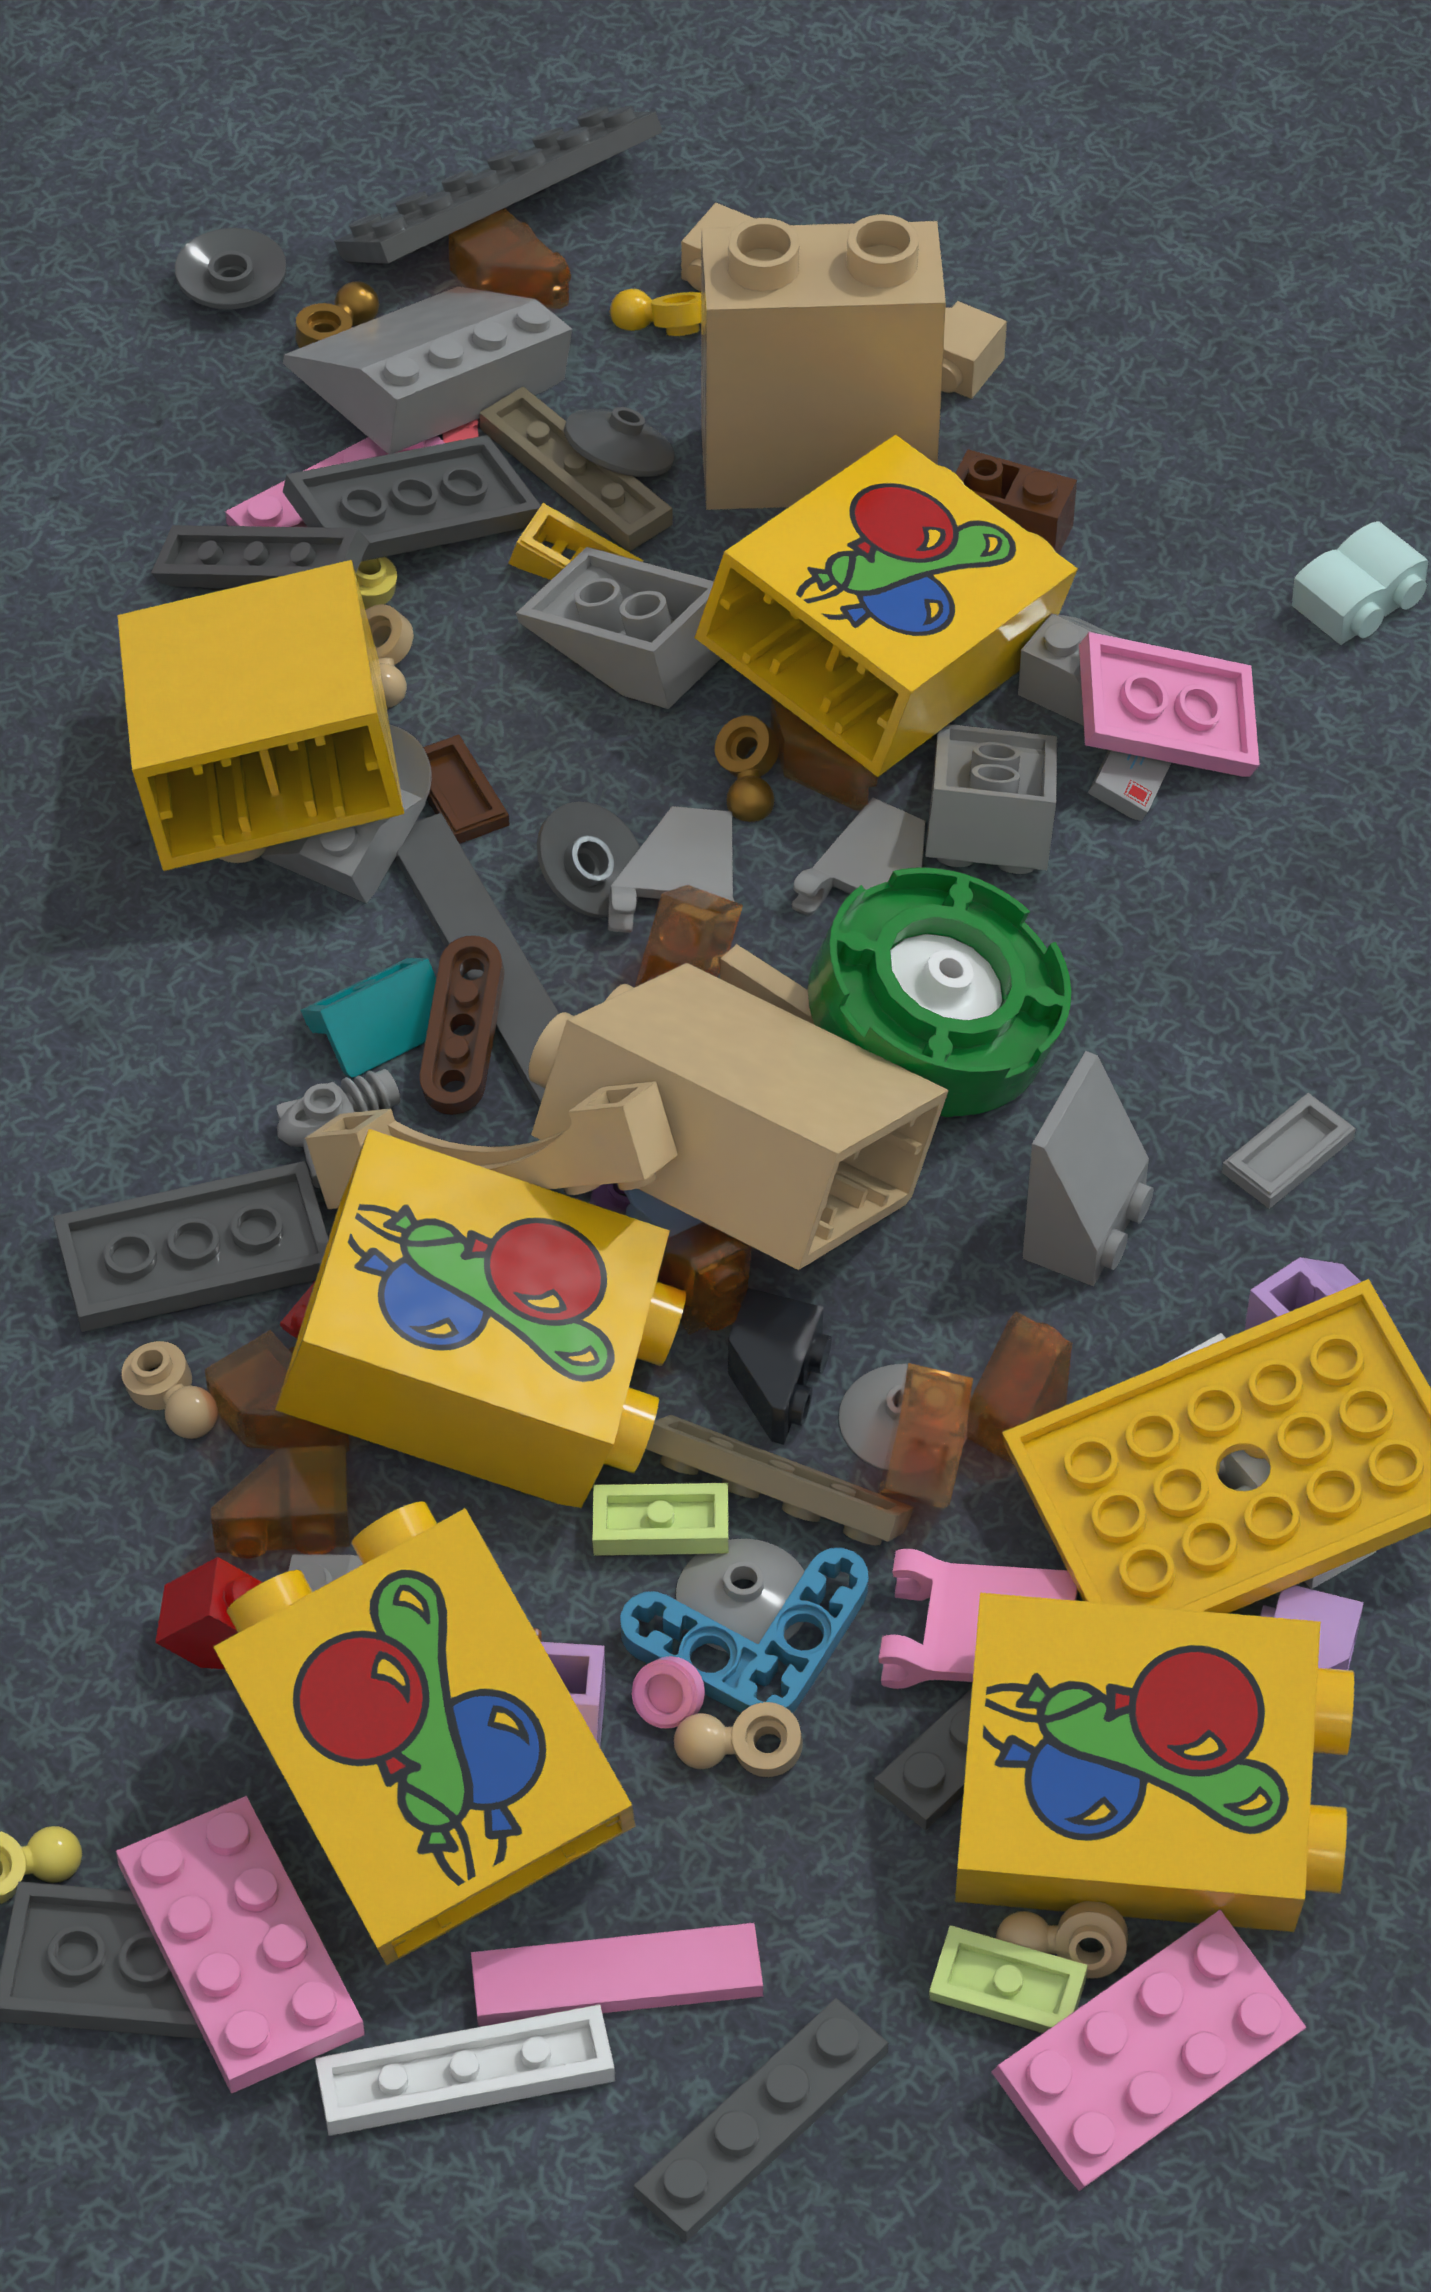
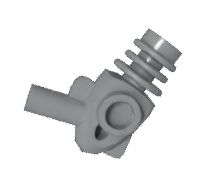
M383 1069L376 1073L368 1071L365 1074V1079L362 1076L355 1077L354 1082L347 1077L342 1079L341 1088L334 1082L317 1084L310 1087L301 1099L277 1105V1116L279 1118L277 1125L278 1138L289 1146L304 1147L308 1171L314 1187L321 1188L305 1138L339 1114L390 1109L400 1104L401 1098L398 1087L388 1070Z

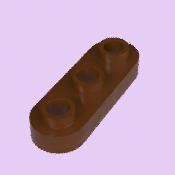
M480 936L458 938L451 942L441 955L420 1069V1084L427 1103L436 1111L449 1115L461 1114L475 1107L482 1099L486 1087L505 973L501 954L496 945ZM476 969L484 972L481 977L475 980L463 978L470 970ZM470 1025L474 1027L473 1031L468 1035L459 1036L454 1034V1031L459 1026ZM451 1081L465 1083L460 1090L455 1092H448L443 1089Z

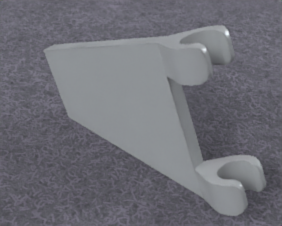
M872 798L812 868L802 871L796 877L793 890L799 893V895L792 902V909L811 916L828 896L832 886L851 894L861 885L867 890L870 887L888 882L892 872L895 870L922 867L925 820L876 798Z
M672 806L611 885L608 930L613 932H632L633 914L636 910L637 897L707 903L706 938L728 941L731 937V922L735 914L733 898L732 812Z

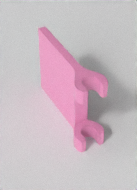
M915 1549L896 1550L893 1565V1577H897L895 1598L916 1601L930 1598L923 1645L901 1635L882 1636L879 1653V1663L883 1664L881 1685L902 1689L928 1680L973 1682L980 1592L1077 1601L1078 1590L1068 1570L955 1564L938 1560Z

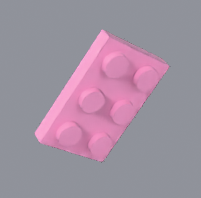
M1088 632L1080 642L1079 656L1086 746L1241 777L1251 776L1260 766L1251 665Z

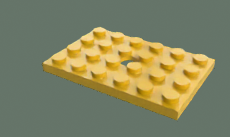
M1369 1279L1002 1432L1004 1446L1082 1600L1087 1602L1228 1614L1431 1528V1388ZM1244 1450L1251 1457L1265 1458L1270 1466L1268 1478L1261 1486L1253 1490L1237 1491L1230 1489L1218 1477L1220 1462L1227 1455Z

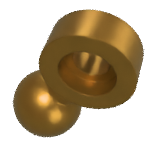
M350 282L341 287L337 292L335 305L318 303L302 309L296 317V343L299 348L348 330L352 326H358L373 320L379 309V299L374 289L364 282Z
M748 715L732 719L720 730L715 742V756L719 764L737 778L727 792L726 803L728 810L732 812L735 818L741 821L756 822L766 818L774 807L773 790L765 780L761 779V776L766 774L775 764L779 753V741L774 731L754 716ZM757 746L755 752L745 759L748 751L752 747Z

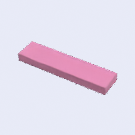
M754 1923L471 1952L478 2026L493 2025L599 2004L602 2013L763 1996V1981Z

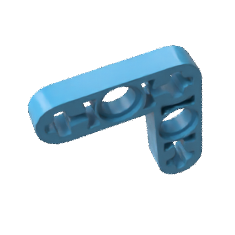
M829 1548L820 1552L803 1573L759 1644L668 1595L656 1591L642 1592L635 1595L624 1605L620 1615L621 1641L630 1654L646 1664L667 1656L679 1657L692 1664L690 1657L697 1647L704 1644L721 1646L730 1657L728 1664L722 1670L715 1673H706L699 1670L698 1672L704 1683L705 1695L740 1713L754 1704L763 1703V1701L757 1699L758 1686L755 1683L767 1686L778 1671L779 1660L788 1667L781 1679V1694L784 1697L771 1695L766 1702L782 1705L793 1713L819 1676L863 1606L868 1594V1568L864 1560L854 1551L845 1548ZM841 1571L850 1575L849 1587L851 1589L840 1586L829 1601V1612L820 1606L826 1593L825 1576L835 1579ZM655 1615L663 1618V1631L667 1635L653 1630L647 1638L639 1635L638 1619L643 1622H650ZM797 1622H809L821 1630L823 1639L817 1647L801 1651L791 1647L785 1640L784 1634L791 1625ZM687 1629L689 1632L683 1637L678 1655L675 1656L672 1654L673 1638L680 1641L682 1631Z

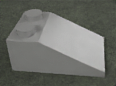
M586 547L516 612L520 624L622 696L669 709L721 659L694 638L714 581Z
M948 724L937 732L925 857L937 858L942 864L953 867H966L972 865L973 862L998 865L1001 870L1014 874H1026L1034 869L1047 870L1056 808L1057 736Z
M1087 1051L1082 1056L1032 1143L1023 1259L1094 1286L1104 1267L1114 1270L1118 1266L1128 1240V1234L1124 1233L1130 1220L1136 1223L1142 1222L1149 1209L1154 1189L1146 1185L1149 1158L1098 1055Z

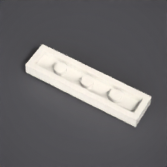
M600 2004L315 2058L329 2136L615 2081L614 2064Z

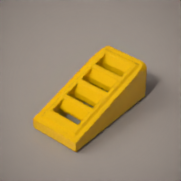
M542 503L516 542L509 564L552 580L586 547L641 562L644 560ZM545 540L554 543V545L550 549L542 543ZM566 548L576 551L571 560L562 555Z

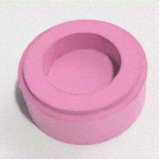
M674 1656L662 1657L645 1665L637 1673L632 1685V1700L636 1711L647 1723L658 1728L668 1729L677 1727L685 1718L697 1714L702 1707L705 1696L704 1683L698 1670L688 1661Z

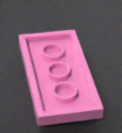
M247 1796L116 1851L118 1866L231 2094L364 2036L363 2020Z
M1219 1910L1000 2063L992 2071V2074L1065 2176L1080 2191L1294 2038L1306 2026L1223 1912Z

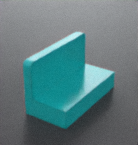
M406 958L300 1011L312 1033L327 1035L343 1073L348 1077H356L425 1043L437 978L428 958Z

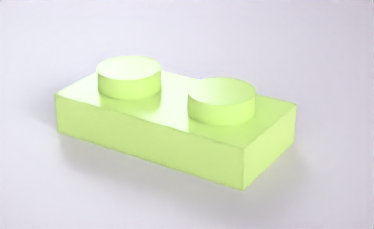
M728 1483L594 1485V1556L729 1553Z
M950 1925L929 1990V1996L931 2001L1045 2033L1077 2010L1088 1974V1965Z

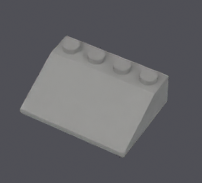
M458 286L284 354L283 364L385 452L393 454L479 419L481 411L522 386L533 395H537L563 381L572 328L536 299Z

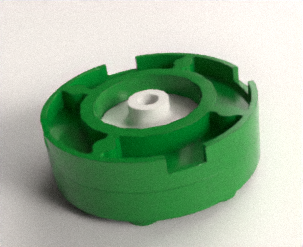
M905 868L893 871L888 882L870 887L867 890L862 885L859 886L845 899L811 966L808 979V1002L814 1025L947 1089L948 1093L940 1116H965L988 1112L1004 1106L1022 1094L1034 1081L1067 1021L1071 1005L1070 976L1066 962L1056 942L1051 943L1047 949L1037 934L1025 923L1030 911L1006 892L981 879L964 873L938 868Z

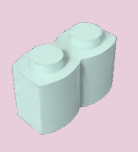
M1381 522L1370 523L1348 537L1338 549L1328 551L1312 560L1294 578L1292 606L1340 645L1356 635L1366 638L1378 629L1384 616H1387L1399 607L1404 610L1409 609L1422 598L1427 586L1428 559Z

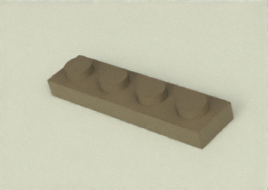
M524 386L480 412V429L628 552L673 525V508L634 476L620 474L598 466L572 448L564 435L566 421Z
M668 1415L654 1421L646 1446L647 1450L662 1455L660 1463L671 1470L689 1475H697L699 1470L722 1478L721 1483H728V1491L748 1498H758L759 1494L762 1493L783 1501L781 1509L789 1515L813 1522L820 1521L821 1516L845 1525L843 1533L846 1536L870 1545H881L882 1540L889 1542L903 1534L914 1508L673 1415Z

